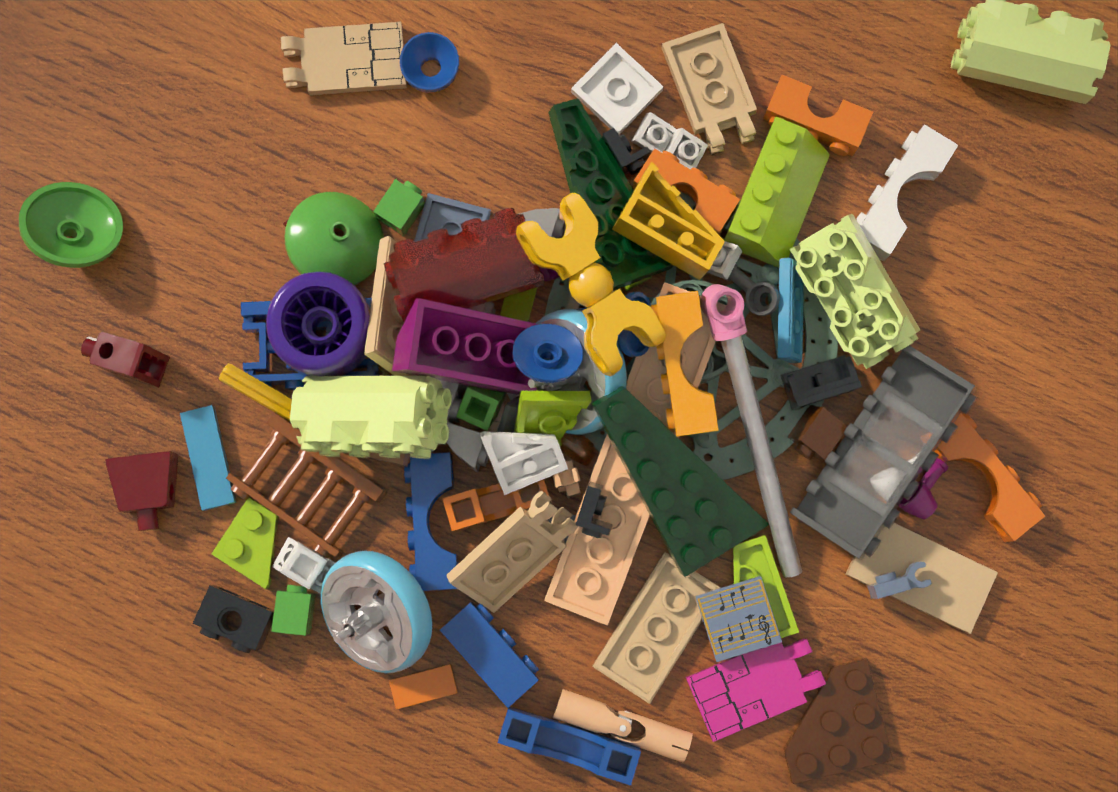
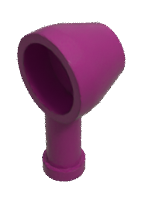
M937 458L931 469L918 482L920 484L909 500L903 498L898 506L908 514L925 520L930 517L938 506L930 490L942 473L948 470V465Z

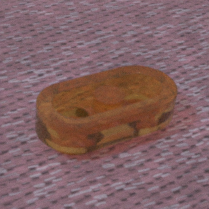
M565 433L561 438L562 445L560 449L562 453L582 465L588 466L596 453L592 449L594 444L583 435L574 436Z

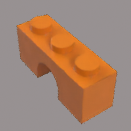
M781 75L763 120L768 121V124L772 126L775 117H779L806 128L819 143L829 146V150L841 156H853L860 146L873 111L843 99L833 116L828 118L818 117L810 111L807 102L812 86Z
M654 148L634 179L633 190H635L650 163L653 162L659 169L660 175L671 187L674 185L679 192L685 193L693 199L695 209L720 236L740 202V199L736 197V193L725 185L717 186L707 180L706 174L699 169H689L680 164L679 159L668 151L660 152Z
M543 479L504 495L500 483L480 489H471L442 498L451 530L455 533L511 516L520 506L528 511L533 497L538 492L543 491L548 496L549 494Z

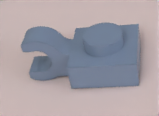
M914 562L910 564L903 576L896 577L895 571L876 576V583L867 585L871 599L883 598L911 590L912 588L928 587L932 584L930 579L918 581L915 577L916 570L926 567V563Z

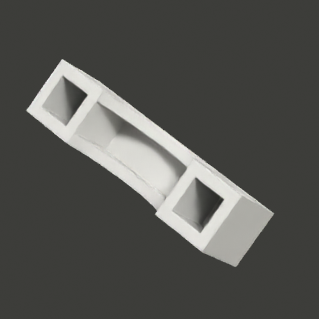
M925 124L918 133L911 131L901 147L906 150L901 160L894 158L884 174L889 177L885 186L877 185L867 202L872 204L868 213L864 214L861 212L856 218L876 255L882 261L890 256L907 229L897 208V197L901 186L917 179L934 181L943 171L958 147V144Z

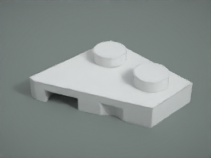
M490 431L479 433L504 495L568 469L558 441L553 434Z

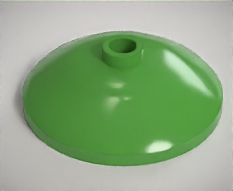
M59 182L39 188L24 201L19 213V232L30 251L44 261L62 267L80 268L105 260L117 249L122 238L123 220L116 204L98 189L81 183Z
M339 192L318 193L303 200L291 213L284 235L287 255L300 274L316 271L329 272L345 278L353 285L364 281L376 269L380 239L384 238L379 220L375 217L372 210L357 198ZM333 229H341L344 232V236H336Z

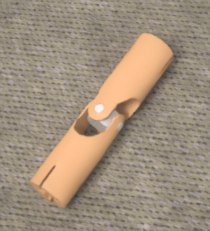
M562 689L553 716L554 719L595 733H611V736L616 740L684 763L687 757V750L690 748L693 733L632 712L618 711L617 713L605 703ZM632 719L639 721L645 727L644 733L639 738L627 737L631 732Z

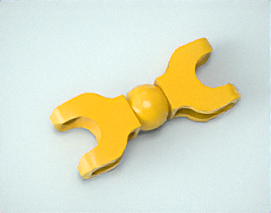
M570 193L560 203V212L566 224L565 234L562 238L558 239L548 236L539 224L534 221H525L518 225L516 236L533 264L556 271L563 281L569 278V290L572 298L579 304L587 307L582 311L587 320L584 347L598 369L607 376H613L623 366V359L616 345L618 335L623 329L632 331L641 343L648 347H657L663 343L666 334L650 306L640 301L627 299L620 289L613 291L614 282L611 273L603 265L595 263L600 258L595 249L598 221L584 199L579 194Z

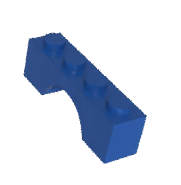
M450 452L432 453L430 459L410 457V463H408L407 467L404 466L405 483H411L412 497H406L407 517H413V530L408 531L409 551H415V564H410L409 572L417 580L423 591L457 589L450 584L447 574L458 565V555L443 549L435 541L429 524L430 513L435 502L444 493L454 489L452 454Z
M511 706L507 710L497 742L530 754H539L562 760L587 769L599 776L627 785L632 784L641 754L639 747Z

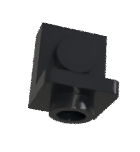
M615 128L608 130L602 135L604 142L624 174L627 172L631 175L638 173L651 154L649 148L645 147L630 155L632 148L629 141L623 134L619 136Z
M590 482L576 526L583 527L582 533L592 537L601 538L602 534L609 536L613 524L594 518L595 514L601 516L607 496L601 495L603 485Z

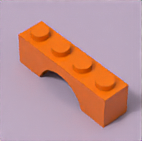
M960 413L954 422L958 426L956 432L948 443L941 441L935 453L939 454L938 459L944 462H967L983 473L990 488V502L984 517L1004 542L1016 541L1045 517L1044 513L1040 510L1042 504L1034 494L1029 491L1026 493L1018 483L1020 477L1009 465H1003L997 457L999 453L996 447L988 439L983 440L976 432L977 425L968 414ZM927 431L920 437L925 445L932 436V433Z

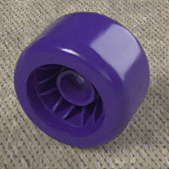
M319 271L298 275L286 282L276 292L269 305L266 328L270 344L284 363L304 376H343L354 370L366 358L364 352L370 306L355 285L339 275ZM323 321L331 322V332L324 337L317 336V326Z

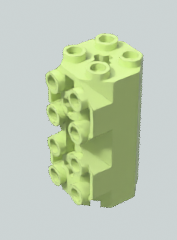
M986 0L985 3H980L976 7L970 8L967 19H962L958 29L957 38L962 39L960 50H955L951 61V68L956 69L958 75L1083 104L1088 103L1095 96L1098 88L1093 87L1092 84L1096 78H1103L1110 51V42L1106 41L1108 34L1103 30L1104 23L1101 20L1071 17V14L1064 11H1054L1051 13L1050 18L1042 19L1038 15L1039 8L1036 5L1029 3L1018 5L1006 2V0Z
M853 214L841 218V222L836 225L832 223L801 241L798 246L790 249L797 261L796 270L808 291L816 294L831 320L830 329L843 351L851 354L857 366L863 363L867 369L888 356V349L893 348L896 353L919 339L916 335L920 331L919 326Z
M305 376L302 382L306 384L303 387H297L292 394L290 422L293 428H299L302 436H296L298 443L301 444V450L319 452L321 456L340 457V452L349 453V456L362 458L370 457V453H379L380 457L400 458V453L410 454L412 458L430 459L431 451H434L438 444H445L449 437L447 416L452 402V395L448 388L442 387L440 380L430 376Z

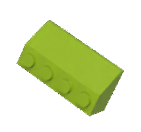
M775 117L724 239L726 242L738 245L742 253L778 268L780 259L789 258L790 249L794 246L830 156L827 150L806 128Z

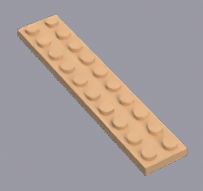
M664 282L659 296L690 291ZM717 302V311L721 312L727 305ZM702 309L703 326L689 335L681 350L682 370L689 382L697 388L716 342L713 340L707 315L703 313ZM649 347L644 355L635 358L627 379L626 389L668 428L666 408H672L670 394H663L661 374L667 373L665 359L658 360L656 347ZM675 428L669 429L673 434L676 435ZM607 434L589 483L594 482L603 485L601 495L607 496L601 516L595 514L594 518L613 524L609 536L602 534L601 538H596L582 533L583 527L578 526L577 530L568 536L566 541L567 547L562 552L544 601L608 626L650 515ZM583 496L582 502H581V504H580V507H579V510H578V512H577V515H576V518H575L574 522H577V519H578V516H579V512H580V509H581V506H582V503H583V500H584V496Z

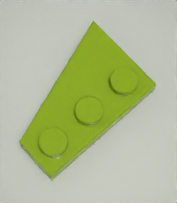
M521 391L514 433L553 434L559 446H561V438L568 429L572 430L578 422L577 415L581 409H587L591 403L590 391Z
M766 535L739 543L733 547L734 584L761 576L781 638L799 633Z

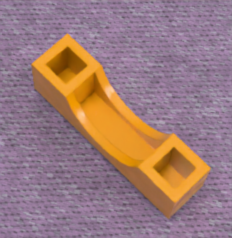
M692 291L656 297L657 304L650 306L666 334L665 341L656 348L658 360L665 359L667 373L661 374L663 394H670L672 408H666L668 428H675L676 437L718 431L713 393L702 391L691 384L681 366V350L684 342L690 334L703 326L699 292Z

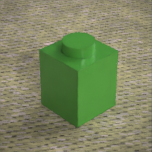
M395 179L374 209L375 217L397 233L405 236L424 208L425 201L423 196H421L422 190L409 181L402 184Z
M468 386L456 417L487 431L498 417L507 393Z
M287 585L286 591H277L271 632L303 636L311 635L316 594H309L306 587L298 585Z

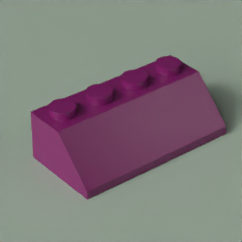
M418 298L415 300L397 336L392 371L415 376H430L441 381L520 395L521 391H536L537 387L530 388L528 385V381L531 378L525 376L517 368L513 359V345L522 331L538 324Z

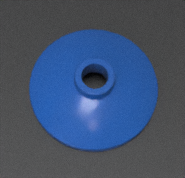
M538 324L525 329L518 335L513 345V359L517 368L525 376L539 382L555 383L570 378L578 371L583 359V348L579 339L570 330L555 324Z

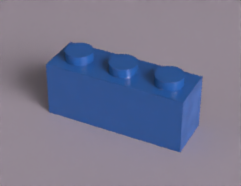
M470 602L443 626L440 631L504 705L509 708L539 681L535 673L540 669L527 654L522 658L513 649L517 643L504 628L500 632L496 630L490 623L494 617L486 607L481 604L476 607L473 602Z

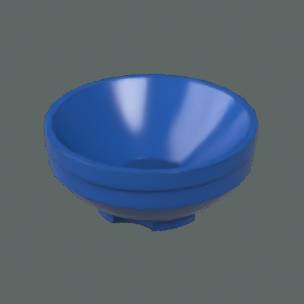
M433 32L421 33L411 38L404 45L400 55V68L402 75L413 88L427 93L437 92L448 87L456 78L459 69V55L456 47L447 37ZM429 60H435L441 66L440 72L432 77L424 75L421 70L422 65Z

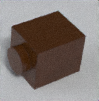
M809 405L788 435V438L797 444L794 449L805 458L811 460L812 457L826 460L848 426L824 407Z

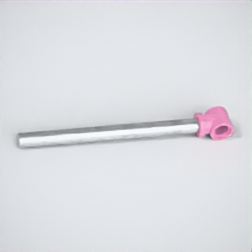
M720 284L711 285L702 293L700 306L703 313L707 315L713 340L721 341L782 574L784 577H794L802 573V567L741 336L747 332L743 316L744 300L742 295L732 288ZM726 295L728 300L727 306L724 310L718 312L716 307L717 301L720 297Z

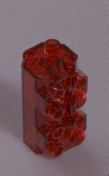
M506 208L494 214L495 218L481 221L480 218H474L461 224L462 231L456 235H449L447 229H438L428 233L427 239L414 242L413 239H406L393 245L395 252L389 255L390 261L383 264L393 290L397 288L400 294L394 296V300L402 321L405 322L415 300L418 298L469 309L543 286L544 277L542 272H539L538 266L529 260L516 236L517 226L525 222L524 215L516 214L514 208Z

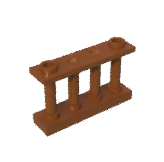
M274 412L266 422V424L274 429L271 432L273 437L242 479L232 473L228 474L226 479L233 483L230 489L245 500H248L251 496L315 542L312 548L323 557L329 559L333 555L340 558L344 552L334 546L365 502L368 504L373 499L380 503L387 492L338 457L321 456L319 452H309L300 449L297 453L300 456L272 495L267 498L253 487L284 444L287 446L292 441L301 448V444L298 443L296 436H302L298 428H293L291 423ZM318 460L328 467L325 471L327 476L295 518L281 508L280 505L309 465H314ZM345 479L355 486L352 491L354 495L324 537H322L307 525L337 483L342 484Z

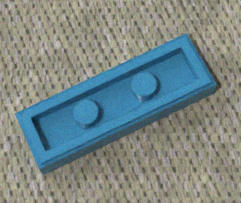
M782 258L779 264L778 358L788 363H801L803 354L804 282L796 270L797 261L792 258Z
M210 405L180 413L201 510L206 511L237 503L235 493L230 489L233 484L226 479L230 471L215 406Z

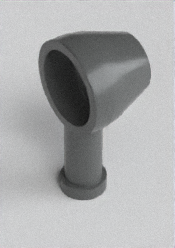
M735 265L728 280L733 281L746 292V305L748 309L760 316L774 313L778 309L780 302L778 289L767 282H753ZM768 294H770L772 297V301L769 305H767L765 302V298Z

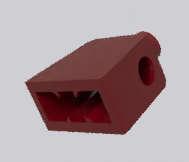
M100 332L97 339L87 337L81 347L82 355L90 358V364L108 372L158 388L170 356L145 344L105 332Z
M166 451L105 459L119 512H136L138 531L159 529L157 510L173 508L175 504L178 454Z

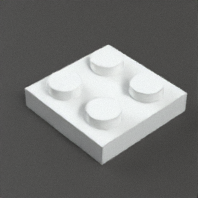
M617 43L571 88V93L610 129L615 128L618 135L663 91V86Z

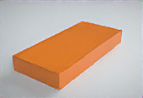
M451 664L389 680L396 709L458 693Z

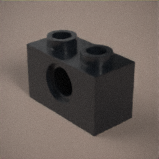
M209 585L192 624L202 627L200 630L201 634L215 640H219L220 636L232 640L231 647L245 653H250L251 649H262L273 623L274 610L220 586ZM232 611L238 612L242 618L241 626L237 630H232L227 624V617Z

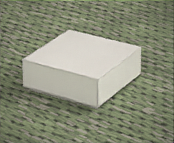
M297 542L279 571L307 589H310L328 560L302 543Z

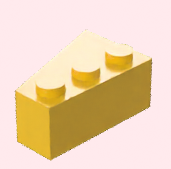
M651 162L612 230L700 280L710 270L725 241L696 209L694 211L680 197L681 193L674 185L671 187L660 175L656 165Z

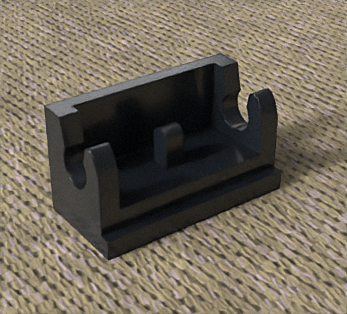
M845 355L780 375L792 410L846 394L862 387L851 357H846Z

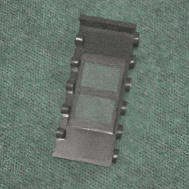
M910 345L902 349L892 367L888 366L884 371L882 382L874 394L866 398L863 403L864 409L854 424L850 423L844 432V439L836 451H832L825 460L826 466L816 481L813 479L806 489L808 493L798 508L793 507L790 511L792 515L861 560L865 555L871 557L881 543V540L877 537L884 527L890 529L900 515V511L896 508L903 498L909 500L920 484L915 481L922 469L927 472L931 469L939 454L935 453V450L941 441L949 442L958 428L954 422L961 412L967 414L978 398L973 395L976 391L975 385Z

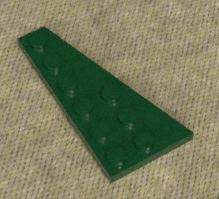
M576 98L553 105L548 114L570 193L579 194L584 199L598 221L595 249L600 258L595 263L603 265L611 273L614 282L613 291L671 269L674 266L671 263L612 230L634 190L580 100Z
M620 386L612 393L602 396L591 403L680 574L684 577L769 525L765 519L626 388Z

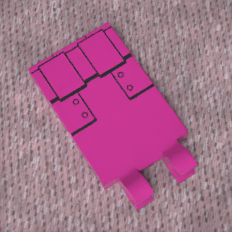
M800 639L784 647L781 642L745 653L685 677L713 742L807 703L803 692L826 684L821 671L818 670L801 676L795 662L796 658L812 652L807 639Z

